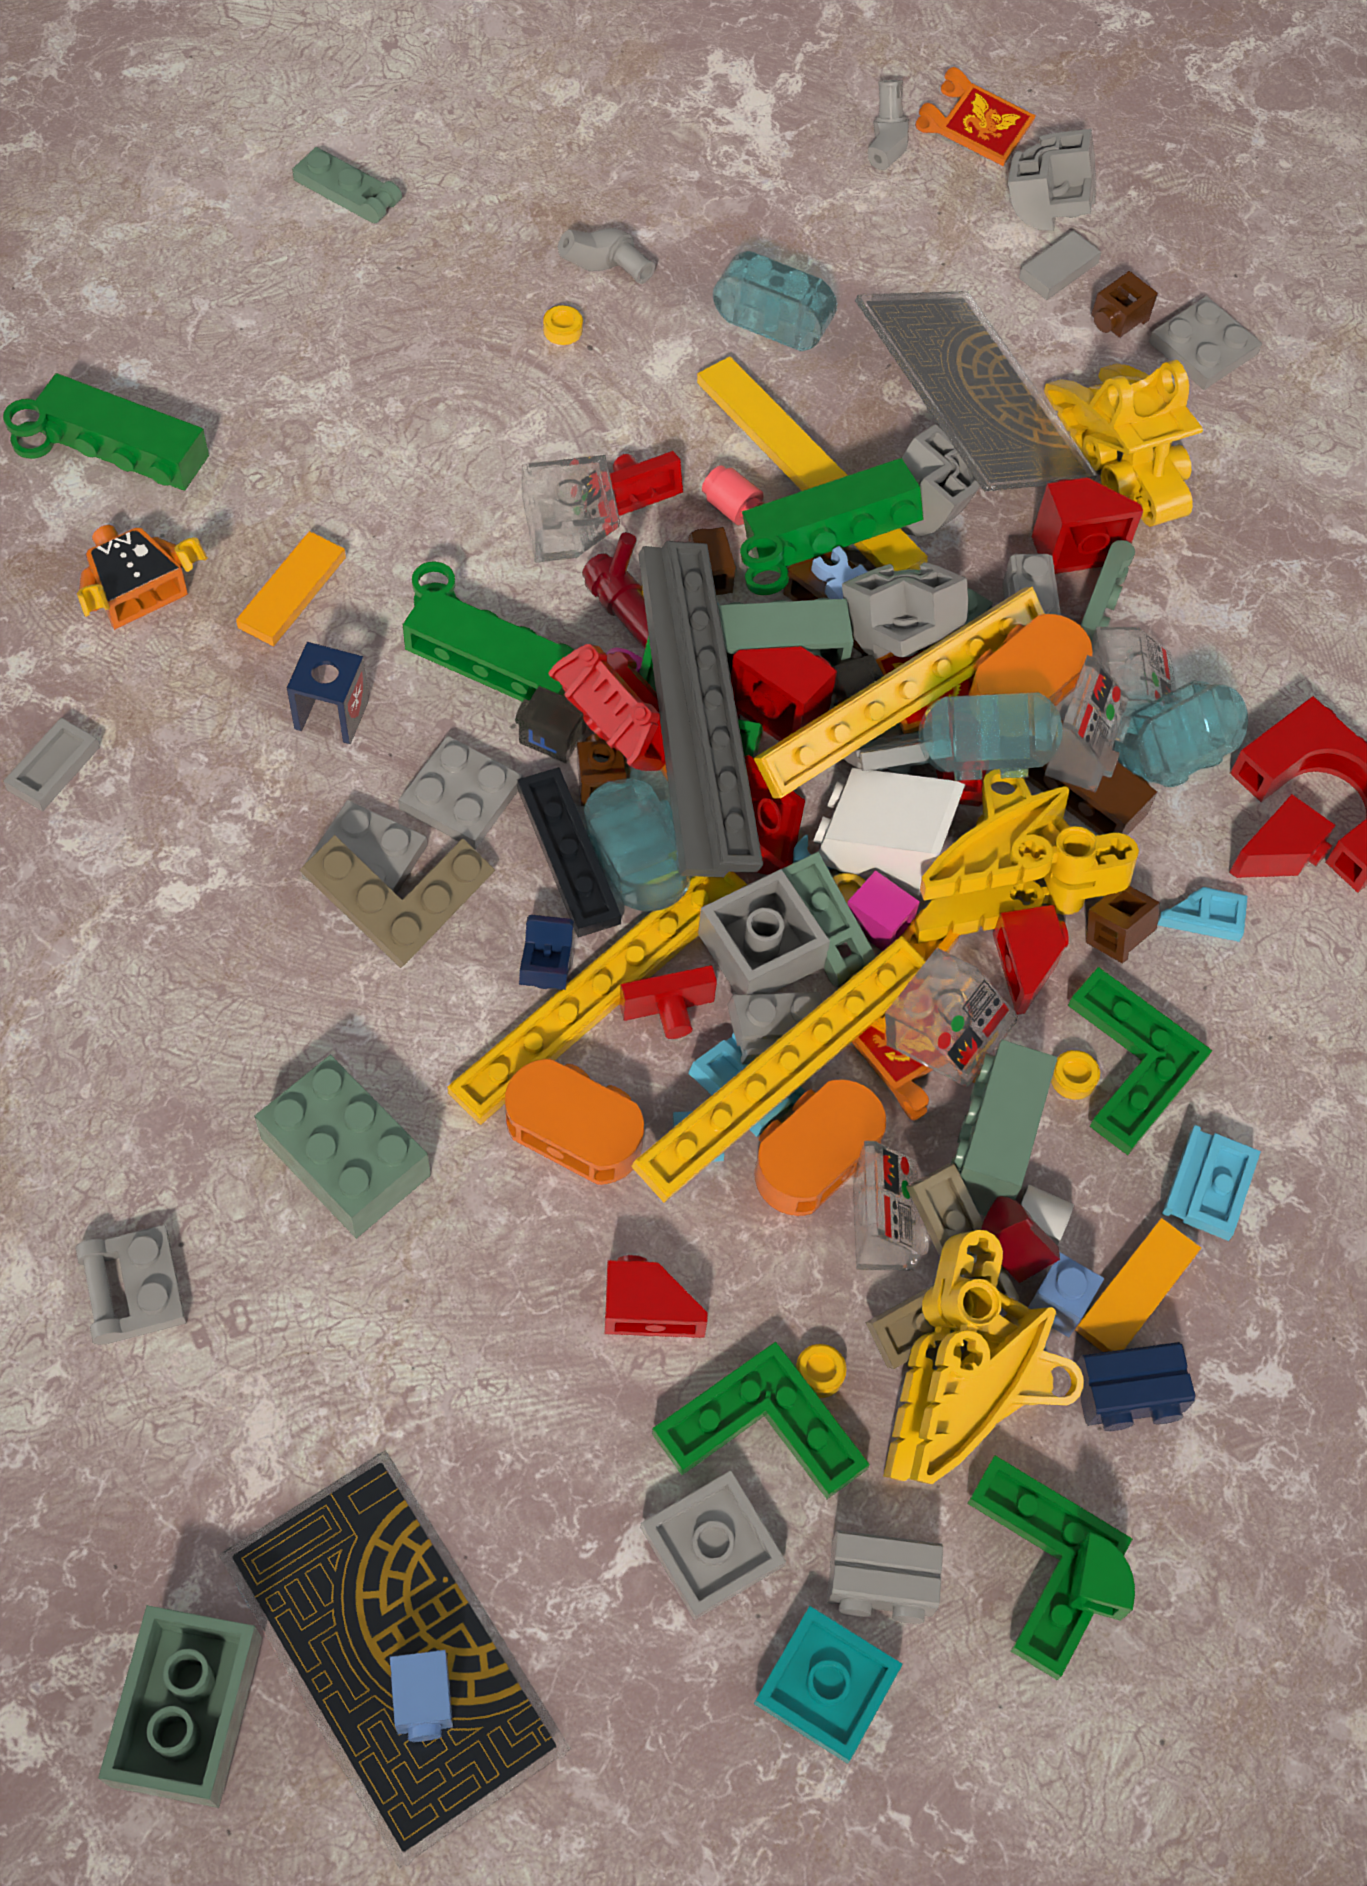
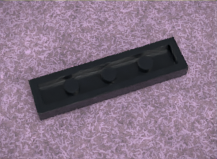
M560 767L517 779V790L570 919L574 921L573 927L577 937L579 938L620 925L622 915Z

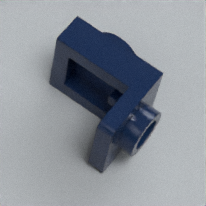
M529 915L527 917L525 945L519 972V985L535 986L540 989L555 988L566 990L572 954L574 925L572 919L541 915Z

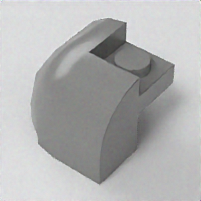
M1092 129L1039 136V144L1026 149L1024 152H1015L1011 161L1008 186L1014 211L1025 224L1038 230L1054 231L1056 217L1075 218L1080 215L1091 214L1092 204H1095L1096 165Z
M936 424L914 437L902 456V459L920 486L924 520L900 529L905 534L920 537L936 532L955 519L966 508L981 486L974 473L972 464L957 442Z
M924 562L920 566L921 570L894 571L892 564H888L842 583L843 599H847L851 629L855 640L863 651L875 660L890 652L898 657H909L918 653L919 650H926L964 626L968 611L967 578L940 566Z

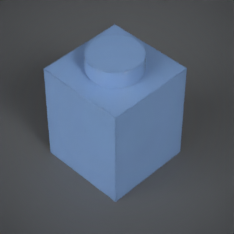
M1060 1252V1260L1052 1265L1028 1308L1053 1307L1056 1310V1315L1052 1328L1069 1338L1085 1314L1104 1278Z
M440 1650L390 1657L394 1724L398 1735L408 1733V1741L412 1742L428 1741L442 1737L441 1729L453 1727L446 1651Z

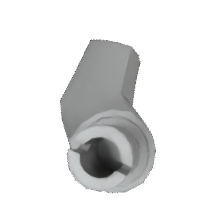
M903 80L878 81L879 116L873 121L876 139L868 148V159L871 165L879 170H886L907 150L909 120L903 115Z
M607 228L591 233L568 229L561 236L558 243V252L563 259L588 271H602L615 266H621L640 284L648 281L655 271V264L634 247L633 237L617 228Z

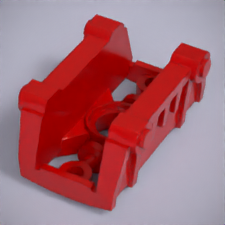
M592 644L580 646L559 660L548 674L551 678L560 682L565 691V697L584 714L583 719L588 727L605 740L612 749L615 748L617 751H620L627 758L626 763L629 766L641 771H660L666 765L657 694L636 670L637 662L627 653L615 652L614 654H606L600 646Z

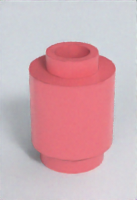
M723 465L717 466L708 474L703 482L702 492L706 494L707 501L736 525L744 524L742 511L764 504L762 502L763 492L734 468H726Z

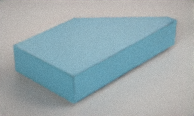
M1202 887L1190 894L1186 900L1171 909L1167 908L1162 911L1158 917L1157 925L1240 942L1244 935L1248 896Z

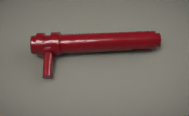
M624 532L619 537L614 556L610 557L607 553H601L592 557L584 566L582 576L585 579V586L592 595L599 597V603L611 616H616L645 650L649 633L642 587L627 571L637 540L633 534ZM735 703L737 718L740 719V715L738 713V706Z

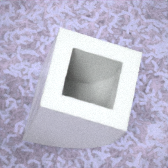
M1028 1184L1020 1204L1029 1212L1033 1221L1058 1246L1068 1224L1074 1204Z

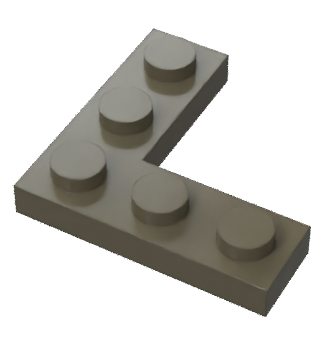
M334 835L299 871L397 966L402 968L493 874L495 869L462 838L403 899H400Z
M947 1164L906 1186L939 1256H941L945 1242L951 1236L981 1230L982 1219L955 1164ZM969 1246L967 1248V1254L974 1257V1263H976L977 1255L970 1252ZM1001 1265L996 1289L1009 1298L1017 1300L1019 1296L1006 1269ZM934 1284L865 1322L887 1368L895 1369L908 1362L915 1341L920 1336L934 1333L935 1327L929 1324L922 1311L924 1295Z

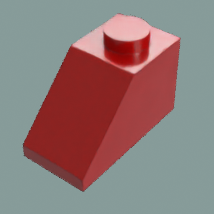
M1291 794L1243 847L1229 873L1236 878L1298 876L1309 863L1317 867L1328 854L1333 845L1327 842V839L1336 825Z
M1054 905L1002 912L995 926L993 937L1016 1015L1026 1013L1057 967L1064 949L1068 947L1069 935L1067 926L1064 921L1058 920Z
M624 1255L617 1260H608L604 1334L705 1338L708 1312L659 1262H647L645 1257L638 1255Z

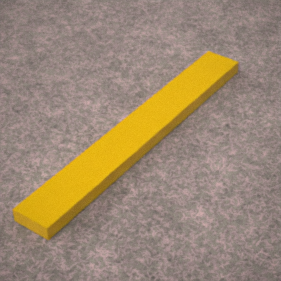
M730 356L697 373V384L801 491L848 476ZM900 528L854 544L876 568L892 564L894 571L921 570L920 566L928 561V556Z
M1025 587L756 756L754 760L772 797H784L974 675L976 671L973 670V667L986 651L992 649L996 652L1004 645L1005 638L1018 624L1026 626L1038 615L1045 614L1034 588Z
M730 871L723 878L693 876L566 985V990L561 989L447 1086L448 1094L479 1125L483 1124L505 1104V1093L508 1083L519 1069L537 1060L553 1059L555 1061L619 1005L621 984L652 977L699 936L698 929L702 907L748 884L734 872Z
M901 936L639 1156L631 1167L665 1203L925 980L934 969Z

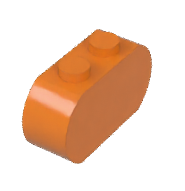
M1057 614L1038 615L1026 626L1018 624L1007 635L1003 646L996 652L989 649L977 660L973 667L976 673L969 691L968 704L972 716L980 726L993 734L1003 737L1022 736L1081 685L1086 668L1092 660V644L1085 630L1067 617Z
M553 1059L531 1062L519 1069L509 1081L505 1093L506 1124L508 1132L514 1141L597 1185L617 1182L632 1172L633 1168L631 1165L642 1153L644 1119L637 1103L633 1102L625 1091L612 1085L604 1087L591 1080L589 1075L578 1066L569 1063L564 1066Z
M831 1080L817 1092L810 1089L794 1104L792 1108L794 1113L783 1123L779 1119L773 1121L759 1137L761 1143L754 1175L760 1195L771 1207L782 1213L794 1216L814 1213L878 1153L881 1139L886 1129L885 1110L879 1098L869 1088L860 1083L850 1080Z

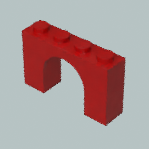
M1312 696L1243 748L1230 774L1260 802H1263L1294 777L1304 773H1328L1349 783L1363 800L1366 809V819L1337 842L1325 863L1359 893L1367 886V742L1338 719L1330 708L1325 707Z

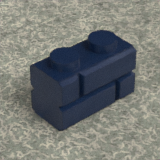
M1180 1342L1082 1355L1076 1363L1081 1369L1084 1378L1080 1402L1085 1423L1088 1426L1103 1424L1104 1431H1119L1133 1426V1419L1152 1417L1153 1424L1156 1425L1173 1423L1181 1420L1183 1412H1186L1195 1402L1196 1395L1190 1373L1187 1371L1188 1364L1183 1345Z

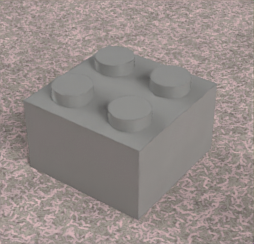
M782 869L701 908L698 935L737 995L771 994L823 968L825 965L830 941Z

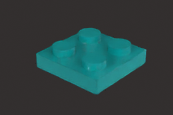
M809 1606L757 1696L754 1705L848 1764L903 1664Z

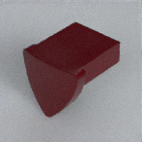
M999 1196L996 1198L983 1221L981 1230L994 1234L1000 1241L1003 1250L1001 1265L1018 1283L1025 1281L1060 1260L1059 1247L1033 1221L1029 1212L1021 1204L1008 1197Z

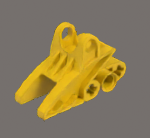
M1175 359L1162 363L1160 368H1157L1150 375L1129 365L1112 364L1100 368L1098 377L1102 383L1088 388L1075 381L1064 379L1046 383L1044 393L1054 410L1058 411L1057 415L1066 430L1071 431L1070 436L1078 450L1083 452L1082 456L1087 465L1093 471L1102 469V485L1141 504L1143 508L1141 519L1149 527L1190 515L1193 507L1192 496L1184 480L1189 479L1191 475V461L1187 450L1180 444L1172 446V442L1203 432V428L1186 406L1189 395V380L1180 361ZM1172 375L1174 377L1175 386L1173 384ZM1117 451L1124 453L1120 462L1117 460Z
M1006 768L992 770L985 775L983 780V814L978 818L976 827L965 833L940 854L921 878L920 891L923 900H932L915 921V937L917 942L921 943L943 939L947 936L950 929H952V933L960 935L978 932L980 927H982L983 931L995 929L1000 913L1042 907L1045 903L1047 906L1054 905L1056 913L1062 915L1077 913L1083 908L1085 899L1118 893L1130 886L1139 854L1138 845L1134 839L1122 833H1108L1095 836L1094 833L1086 828L1079 826L1070 827L1064 820L1069 795L1068 787L1063 786L1032 796L1025 780L1019 773ZM996 782H1007L1015 788V791L1008 795H1002L993 791L991 785ZM1044 877L1046 887H1041L1033 880ZM1022 896L1024 901H1030V905H1023L1021 900H1015V897Z
M974 1230L951 1236L943 1246L934 1286L925 1293L922 1300L924 1317L930 1325L935 1327L934 1333L920 1336L911 1349L908 1366L913 1367V1369L906 1372L900 1401L905 1404L898 1408L892 1437L898 1439L890 1443L883 1477L898 1481H906L910 1478V1480L933 1484L958 1466L984 1440L997 1423L1023 1405L1067 1406L1074 1403L1081 1395L1084 1378L1078 1365L1068 1358L1043 1351L1056 1315V1310L1053 1307L1030 1309L996 1289L1003 1250L1000 1241L994 1234L988 1231ZM969 1246L970 1252L977 1255L976 1263H974V1257L967 1254V1248ZM1001 1308L1007 1312L1004 1317L999 1315ZM964 1339L968 1342L967 1350L961 1355L959 1346H964ZM934 1341L940 1343L935 1361L937 1370L932 1369L933 1360L926 1357L927 1348H936ZM1058 1366L1064 1368L1069 1373L1071 1379L1070 1389L1062 1397H1057L1052 1393L1054 1379L1051 1370Z

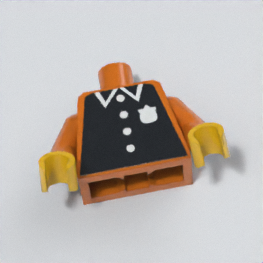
M112 525L99 527L92 535V540L96 546L88 549L85 554L89 566L81 572L80 586L77 592L83 614L87 617L90 616V612L104 608L115 630L188 595L182 568L184 567L185 571L189 572L193 569L194 562L208 559L199 539L195 537L188 538L176 545L159 537H150L142 528H133L119 535Z

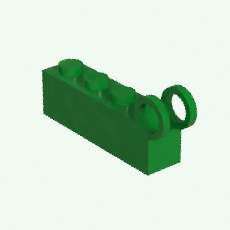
M55 373L36 400H16L9 404L3 413L5 426L11 433L10 441L13 450L17 455L27 459L40 458L48 454L54 444L60 443L78 450L87 457H96L115 464L121 470L133 471L149 477L160 485H170L186 491L209 457L203 428ZM31 409L39 413L37 421H28L20 425H15L11 421L14 414L20 410ZM39 432L46 436L45 442L36 448H24L18 444L21 437L33 436Z
M899 458L742 511L747 540L741 545L740 554L742 562L749 567L745 574L747 588L752 593L763 596L778 593L788 584L787 566L831 552L838 546L843 548L924 520L921 489L904 460ZM750 550L752 551L755 558L748 555ZM764 571H775L781 575L777 581L771 584L761 585L753 581L757 574Z
M432 561L418 566L412 574V588L415 592L414 608L402 624L405 650L558 718L569 700L565 697V691L560 682L551 678L548 673L559 660L573 652L574 649L567 644H557L539 636L528 627H519L507 622L489 610H480L460 601L454 592V572L446 564ZM429 572H438L447 577L448 583L446 585L432 582L420 586L419 580Z

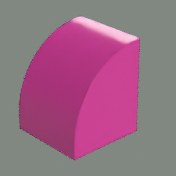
M876 870L848 900V906L865 937L881 951L887 949L900 938L915 919L920 901Z

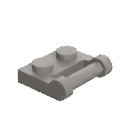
M165 1225L105 1240L90 1239L76 1246L78 1263L84 1265L94 1318V1323L90 1326L92 1342L94 1344L114 1343L187 1324L169 1234ZM117 1258L120 1261L130 1314L129 1317L117 1319L114 1316L104 1263L105 1261Z

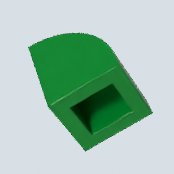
M1090 1532L1079 1544L1068 1607L1121 1621L1133 1610L1135 1582L1132 1570L1124 1555L1115 1545L1104 1537Z

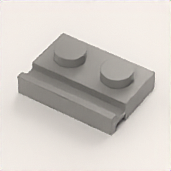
M931 730L876 738L846 756V761L857 768H861L862 771H884L888 767L899 765H922L929 763L930 760L951 757L949 739H943V736Z
M820 992L733 995L727 1006L737 1046L741 1047L742 1051L741 1063L750 1064L822 1003Z

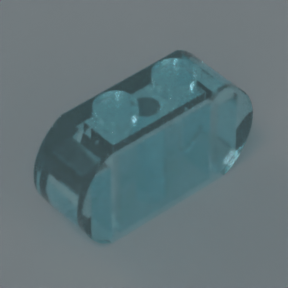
M743 251L735 255L713 289L714 304L720 315L728 323L799 351L812 349L818 344L837 312L836 297L823 279L752 251Z
M1193 680L1122 719L1115 737L1117 761L1132 773L1142 776L1147 782L1160 784L1164 787L1179 786L1188 781L1189 775L1200 769L1211 768L1220 764L1224 756L1241 746L1248 728L1246 704L1242 696L1232 687L1222 684L1211 685L1203 681Z
M1040 693L955 696L939 699L927 709L919 725L918 739L926 760L941 772H954L955 781L981 780L982 770H1000L1001 778L1028 777V768L1042 767L1053 758L1060 746L1063 728L1058 710L1048 698Z
M618 779L607 782L597 788L589 796L584 808L588 828L587 834L624 905L640 911H657L668 908L678 902L687 892L691 876H680L673 815L666 799L660 801L650 784L636 779Z

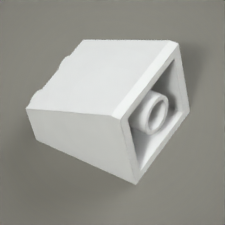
M852 768L846 784L837 781L827 805L835 809L832 819L823 816L813 842L821 844L819 854L826 866L843 873L856 874L865 881L876 870L917 899L921 892L922 876L941 853L965 784L952 780L873 770L862 771V769Z

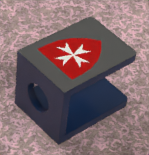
M306 642L287 685L294 730H303L317 699L337 705L343 743H352L369 702L363 656ZM321 665H331L338 670L339 674L330 683H320L318 667Z

